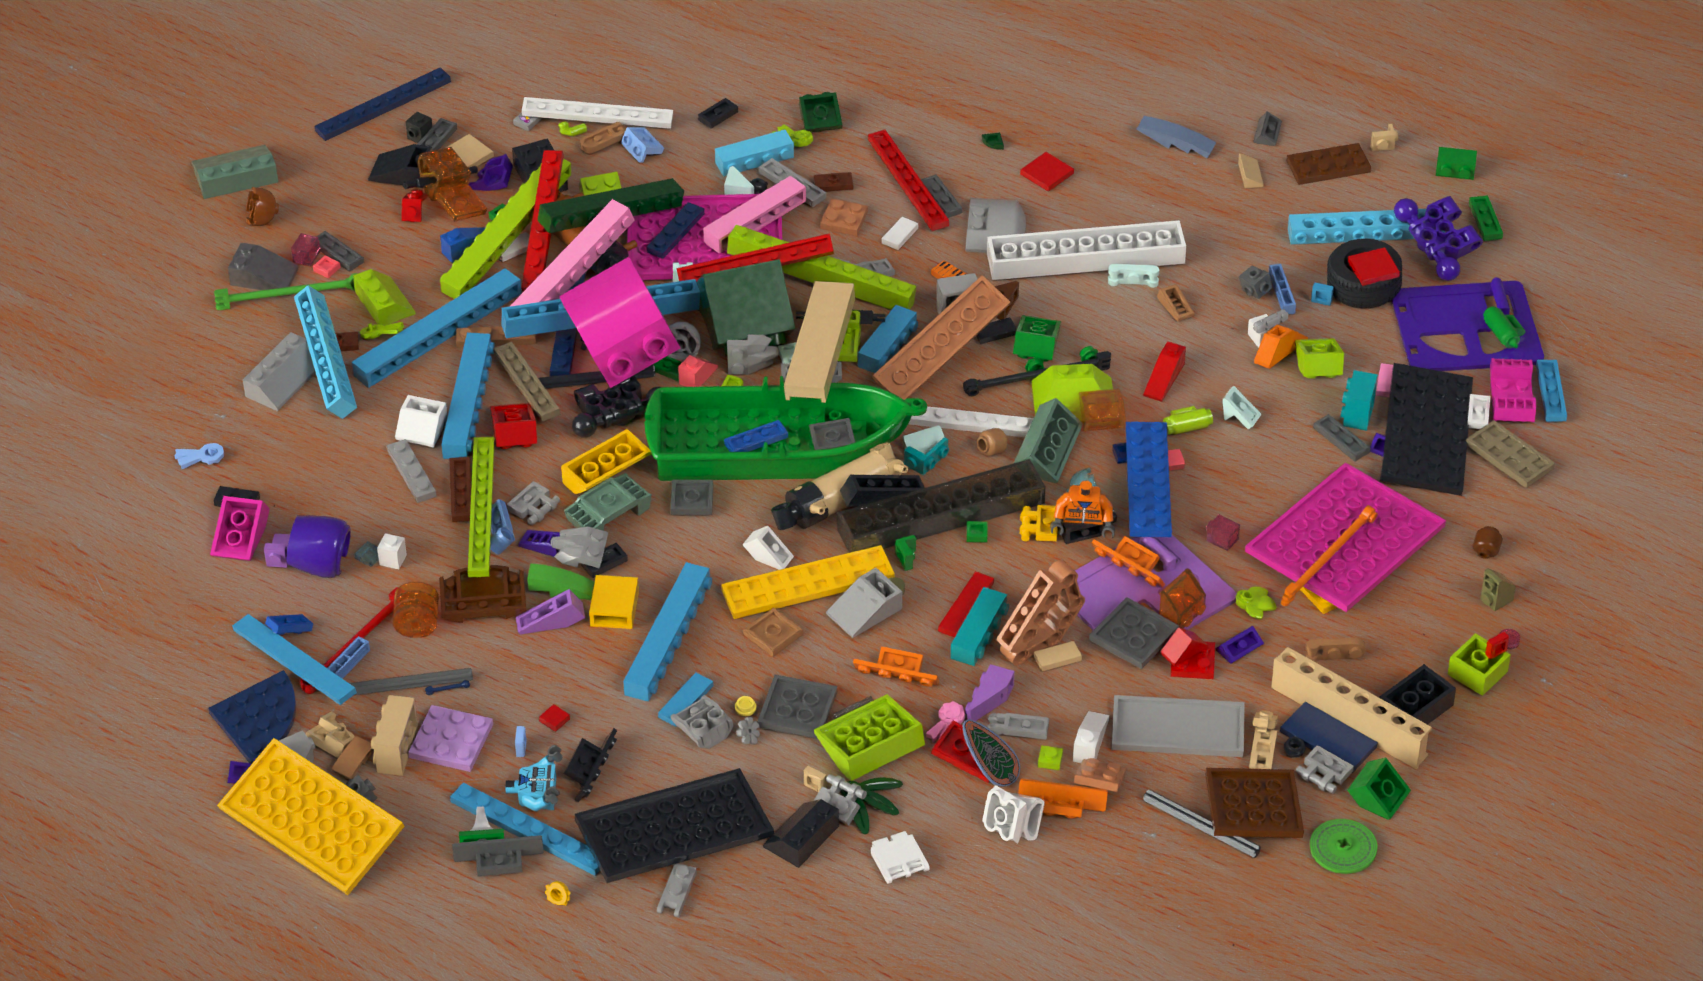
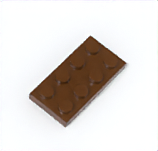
M1359 143L1287 155L1286 159L1298 185L1371 173V165Z

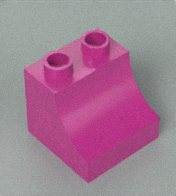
M629 257L559 296L610 388L680 349L666 319Z

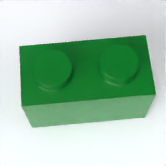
M1439 147L1436 176L1474 180L1477 151Z

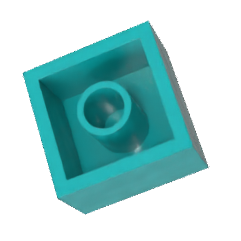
M1354 370L1352 378L1348 377L1346 384L1348 392L1344 391L1342 403L1345 406H1342L1340 416L1344 418V427L1367 431L1375 403L1378 374Z

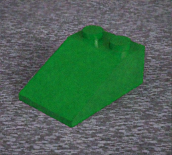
M1022 315L1016 330L1013 354L1020 358L1035 357L1043 362L1052 360L1061 321Z

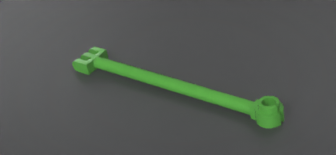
M358 273L351 274L346 280L229 295L227 288L214 291L215 302L217 303L216 309H230L229 302L298 294L308 285L317 291L346 287L355 291L353 275Z

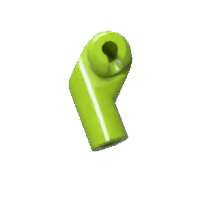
M566 121L558 124L559 132L563 135L573 137L587 132V127L584 123L574 127H569Z

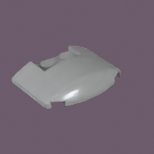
M970 199L966 252L987 253V237L1025 234L1026 217L1017 200Z

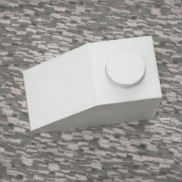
M769 526L753 531L743 543V546L756 561L778 570L784 569L794 557Z

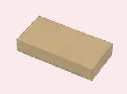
M1074 641L1034 651V658L1041 671L1082 661V655Z

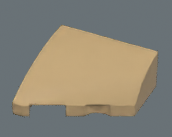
M331 711L322 716L319 725L307 731L306 736L307 738L311 737L317 747L339 758L355 736L346 729L344 723H337L335 720L336 714Z

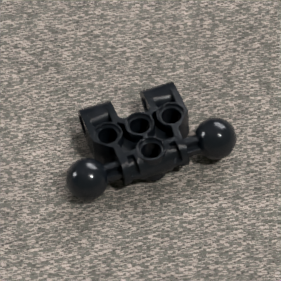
M633 375L604 391H599L594 384L574 390L575 401L582 413L575 416L572 421L573 432L581 438H588L596 432L598 426L603 425L605 428H609L611 424L619 426L629 424L631 419L635 418V415L638 417L644 415V410H646L650 397L656 389L661 387H653L646 394V398L642 399L641 384Z

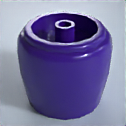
M297 515L289 538L286 557L287 565L323 578L339 576L342 572L340 570L341 557H346L349 550L350 526L344 520L336 517Z

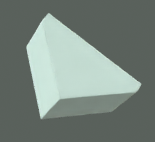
M734 166L729 168L724 184L725 195L754 194V186Z

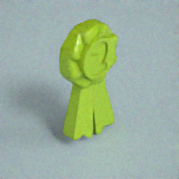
M785 124L777 127L778 131H787L794 146L803 147L813 142V136L810 131H793Z
M403 322L384 326L382 324L372 325V323H369L368 327L363 328L359 333L364 339H374L382 334H398L400 331H403L404 325Z

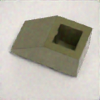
M1487 568L1484 572L1480 599L1485 605L1496 611L1514 600L1516 586L1503 574Z

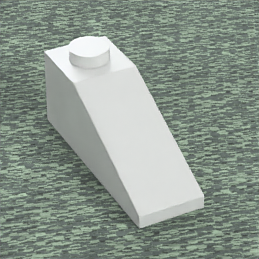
M1088 711L1079 727L1074 742L1073 762L1082 763L1083 759H1097L1110 715Z

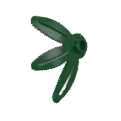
M879 777L868 779L861 783L847 781L850 784L855 783L861 786V789L867 792L864 799L857 797L855 800L860 809L853 819L862 834L869 833V816L863 801L890 815L899 814V810L891 801L873 791L900 788L903 785L900 780ZM841 789L840 794L846 797L848 792Z

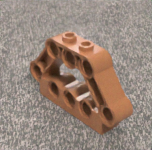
M1064 560L1054 562L1048 571L1039 570L996 639L1001 644L1000 652L1015 666L1023 664L1028 658L1034 656V651L1058 644L1085 603V597L1080 593L1077 583L1078 574Z

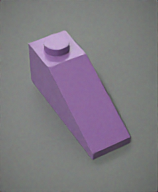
M568 589L516 616L518 633L521 635L569 627L585 618L583 602Z

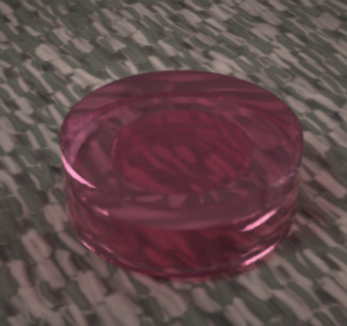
M1504 629L1500 632H1505L1509 635L1507 649L1511 650L1519 646L1520 634L1517 631Z

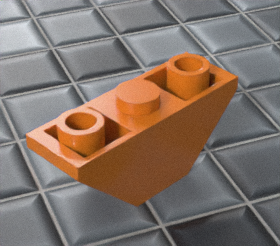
M1277 324L1264 334L1254 363L1270 369L1296 350L1295 340L1308 339V337Z

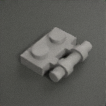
M533 481L506 505L509 512L521 519L530 515L531 517L527 519V522L533 526L536 522L542 521L545 514L552 512L557 507L560 498L556 495L553 498H549V490ZM540 504L543 505L540 509L536 508Z
M1317 745L1305 757L1304 764L1308 767L1304 768L1299 765L1296 773L1302 776V779L1306 782L1311 781L1318 785L1320 790L1324 792L1327 790L1334 794L1337 786L1332 784V782L1335 781L1341 785L1353 772L1354 766ZM1316 772H1319V773H1321L1322 775H1324V777L1321 778L1320 776L1316 775L1315 773H1316Z
M829 774L826 781L832 784L830 790L822 786L813 801L822 799L838 808L839 821L849 826L860 809L855 800L857 797L864 799L867 792L855 783L850 784L846 782L845 778L839 775ZM841 789L848 792L846 797L839 795Z

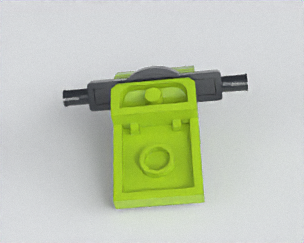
M852 309L838 361L857 362L861 324L872 325L873 322H885V318L878 317H886V314H873L872 310ZM796 311V315L805 316L806 311ZM796 316V319H804V316Z

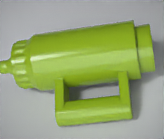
M1195 406L1170 411L1171 415L1163 419V422H1167L1168 435L1208 428L1209 425L1213 424V416L1210 409H1196Z

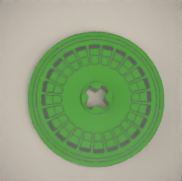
M1334 819L1322 823L1314 830L1310 839V851L1315 861L1323 868L1335 873L1351 874L1360 872L1369 867L1377 855L1378 846L1373 833L1366 826L1353 820Z

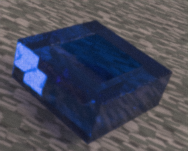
M1126 443L1113 444L1112 451L1117 464L1127 463Z

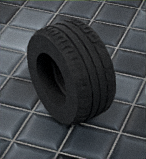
M1368 238L1350 240L1338 246L1329 256L1327 263V285L1334 287L1333 296L1345 305L1361 309L1382 306L1396 297L1401 289L1402 259L1398 252L1385 242ZM1385 247L1400 271V276L1362 286L1348 262V256Z

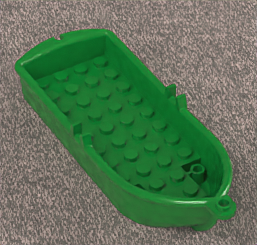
M780 376V385H768V377H764L761 386L658 388L654 391L647 404L644 425L648 446L653 458L657 460L658 479L661 481L816 479L869 453V449L879 444L894 441L904 432L912 416H920L926 413L927 403L919 398H906L904 400L884 389L856 383H831L826 403L822 402L821 398L791 397L790 400H786L783 376ZM845 418L850 419L855 443L836 448L814 450L809 428L810 424ZM777 420L782 423L788 432V438L769 445L767 442H764L763 447L749 452H729L724 445L725 438Z

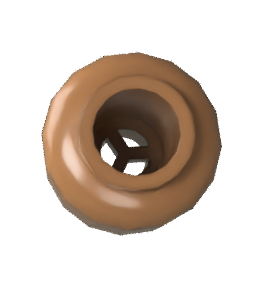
M999 428L984 430L978 436L977 447L986 456L1001 454L1007 448L1008 438Z

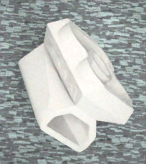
M994 786L988 792L982 821L988 831L999 832L1001 838L1005 841L1012 840L1018 844L1021 836L1027 840H1035L1038 836L1044 800L1027 795L1008 793L1000 787Z

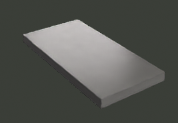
M1114 695L1112 750L1243 757L1245 702Z

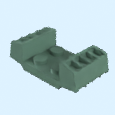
M624 473L615 478L610 477L585 492L572 505L567 507L564 512L567 520L576 528L592 527L604 531L605 524L630 509L638 516L643 514L650 508L652 495Z

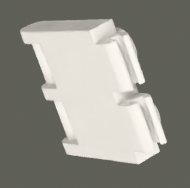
M906 831L891 835L890 842L887 837L872 841L871 855L887 884L903 876L906 878L910 877L912 873L921 870H930L929 864L912 834L907 835Z

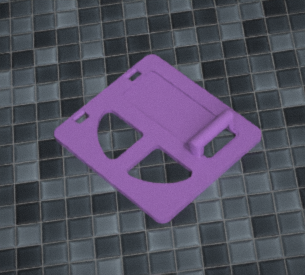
M1173 535L1172 537H1134L1131 539L1159 555L1160 560L1163 562L1164 570L1156 572L1152 569L1151 572L1163 580L1165 583L1163 588L1158 585L1155 587L1151 586L1145 581L1143 576H1134L1128 571L1129 568L1124 565L1122 567L1115 565L1108 556H1105V558L1100 556L1075 570L1078 574L1077 583L1080 593L1085 597V603L1077 616L1092 630L1126 597L1139 604H1148L1157 614L1186 630L1236 602L1237 593ZM1194 576L1199 582L1200 592L1197 600L1187 612H1178L1159 595L1160 592L1186 577Z

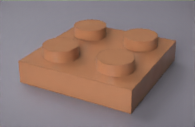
M831 199L820 222V229L857 236L868 213V206Z
M1094 758L1083 759L1075 774L1074 783L1117 792L1125 777L1126 767H1121L1117 763H1101Z

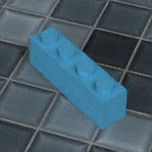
M895 305L886 316L885 322L879 325L858 352V367L876 373L896 355L900 347L907 343L911 333L917 330V312Z

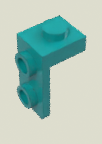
M944 437L926 454L908 446L904 450V465L924 475L929 470H932L938 461L947 456L949 452L948 439Z

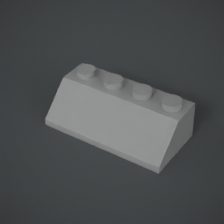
M290 332L243 379L245 397L278 411L316 373L306 338Z

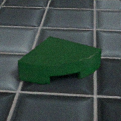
M1000 132L982 134V142L992 149L1004 150V143Z

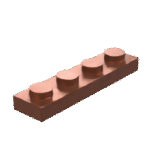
M470 457L449 458L452 522L470 521L472 488Z

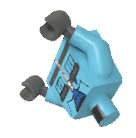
M552 745L548 749V755L539 762L519 769V780H506V794L518 793L519 805L535 812L541 809L554 810V806L558 801L556 796L560 795V792L556 789V767L554 761L560 762L562 760L561 748L557 745Z

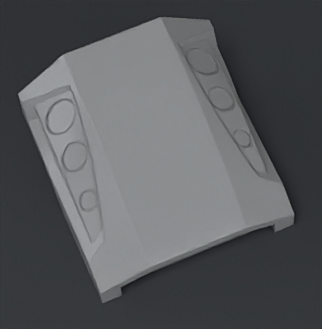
M704 695L701 697L702 699L677 714H672L671 720L694 740L698 747L710 749L728 737L733 728V721L716 702Z

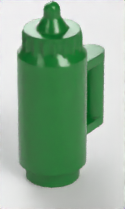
M1495 306L1486 309L1483 314L1484 321L1501 344L1507 348H1517L1520 342L1519 336L1524 335L1526 331L1515 316L1505 315L1501 309Z

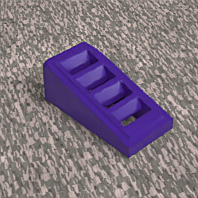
M527 530L519 542V547L554 557L560 550L553 548L550 541L552 537H560V533Z

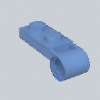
M500 499L492 505L491 550L496 554H501L515 541L506 503Z

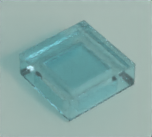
M367 541L354 554L355 559L372 567L379 560L378 546Z

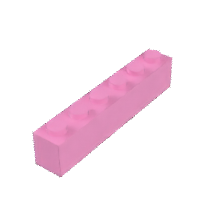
M792 176L787 177L704 227V243L719 254L728 247V236L736 224L758 231L806 202V187Z

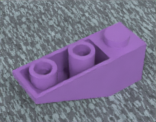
M990 664L987 672H983L981 675L980 686L974 689L972 702H968L966 705L965 714L967 715V720L977 721L1007 701L1014 687L1015 671Z

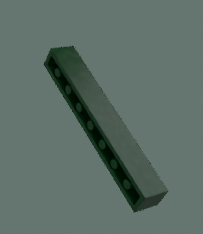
M671 178L540 204L537 221L548 233L587 226L612 199L628 207L633 216L682 206L685 190Z

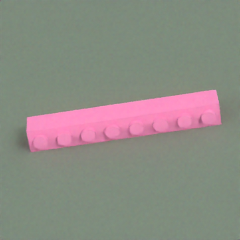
M612 199L511 306L560 299L559 296L566 293L635 221L630 209Z

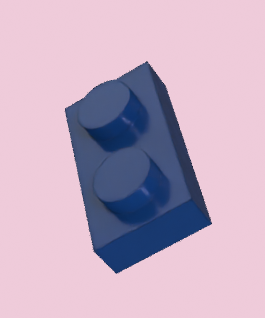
M303 614L267 616L265 624L274 633L284 635L285 633L301 634L302 632L312 631L314 623Z

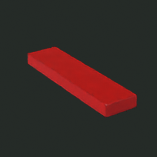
M975 571L939 624L938 632L955 638L983 587L991 589L994 584V578Z

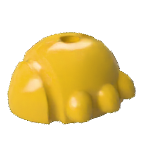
M554 881L546 885L547 890L545 894L548 901L557 905L566 906L568 904L571 892L566 884L561 881Z

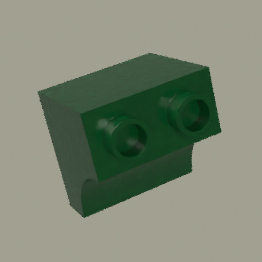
M780 259L703 274L696 282L700 291L698 311L705 321L713 350L724 348L726 357H728L727 340H748V335H764L772 339L768 346L778 347L787 344L786 335H790L796 329Z

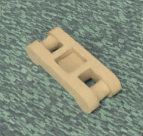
M1256 727L1249 769H1272L1277 730L1271 729V731L1263 733L1257 732L1258 727ZM1257 760H1258V761H1265L1266 763H1265V764L1257 763Z

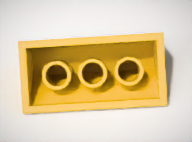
M626 429L561 466L562 481L574 494L585 492L652 453L644 443Z

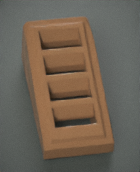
M1177 284L1159 290L1157 298L1177 322L1194 317L1195 313Z

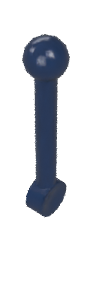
M464 680L462 683L436 688L428 686L425 688V692L427 695H432L434 692L460 687L469 688L470 682Z

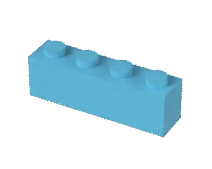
M786 130L715 148V163L723 177L727 176L731 166L742 172L757 168L771 158L778 162L794 158V143Z

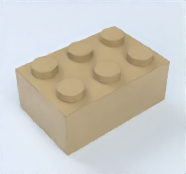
M389 695L387 703L382 705V718L377 721V734L371 740V749H374L373 764H376L377 773L403 776L409 758L408 752L414 742L418 729L415 698Z

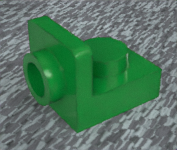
M915 535L896 540L895 555L905 571L913 569L914 552L916 551Z

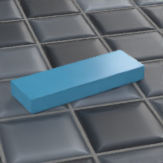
M695 672L658 712V718L676 727L671 720V715L677 714L702 699L701 697L706 695L713 687V681Z

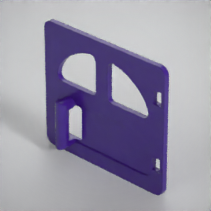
M1495 277L1491 282L1401 288L1396 297L1391 300L1409 366L1437 371L1490 368L1492 358L1532 360L1533 365H1536L1537 360H1544V353L1523 285L1519 281H1501L1500 278ZM1508 295L1514 316L1526 332L1520 336L1517 348H1506L1496 353L1486 354L1482 350L1478 337L1479 332H1492L1483 317L1487 309L1484 297L1494 296L1497 308L1501 309L1505 315H1509L1510 307L1506 297ZM1399 307H1405L1406 311L1400 312ZM1461 334L1463 335L1468 355H1453L1436 350L1423 342L1420 337ZM1410 349H1417V353L1412 354Z

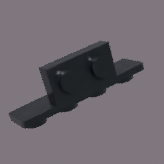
M613 728L601 748L584 738L580 740L563 773L582 785L575 801L579 802L583 796L587 798L593 788L590 784L592 781H596L601 772L598 769L599 766H603L609 757V754L606 753L607 750H611L617 741L614 737L617 729Z

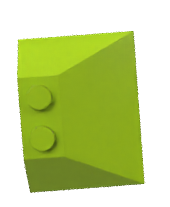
M1093 364L1052 365L1031 382L1035 414L1039 405L1057 398L1083 424L1117 423L1112 378Z

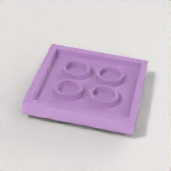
M431 705L408 752L409 758L471 772L493 726V719Z

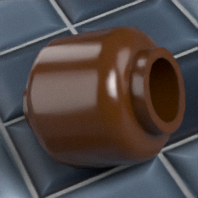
M1491 526L1479 529L1473 542L1474 551L1478 553L1479 557L1484 559L1498 555L1503 541L1502 535L1498 529Z

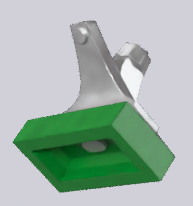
M477 807L473 828L470 831L459 832V843L505 839L504 828L493 829L489 825L484 807Z

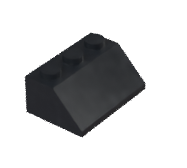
M822 799L803 803L774 835L763 844V848L799 868L839 827V809Z

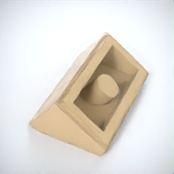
M1240 153L1238 164L1244 188L1263 187L1264 184L1258 161Z

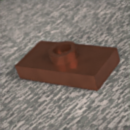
M851 172L813 175L814 185L825 192L853 190Z
M358 332L335 333L340 351L359 350Z

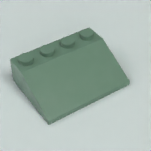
M266 145L191 161L204 199L252 189V187L278 183L276 164L272 153Z

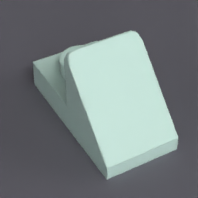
M1235 386L1231 387L1223 398L1225 421L1235 416L1247 429H1250L1261 416V413Z

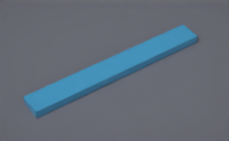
M247 614L232 625L233 630L339 705L357 693L354 686L280 635L274 633L251 615Z

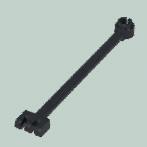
M1099 352L1096 354V359L1065 365L1093 364L1101 371L1108 370L1111 363V352ZM1048 368L982 381L972 378L963 383V388L968 396L973 397L983 388L1034 379Z

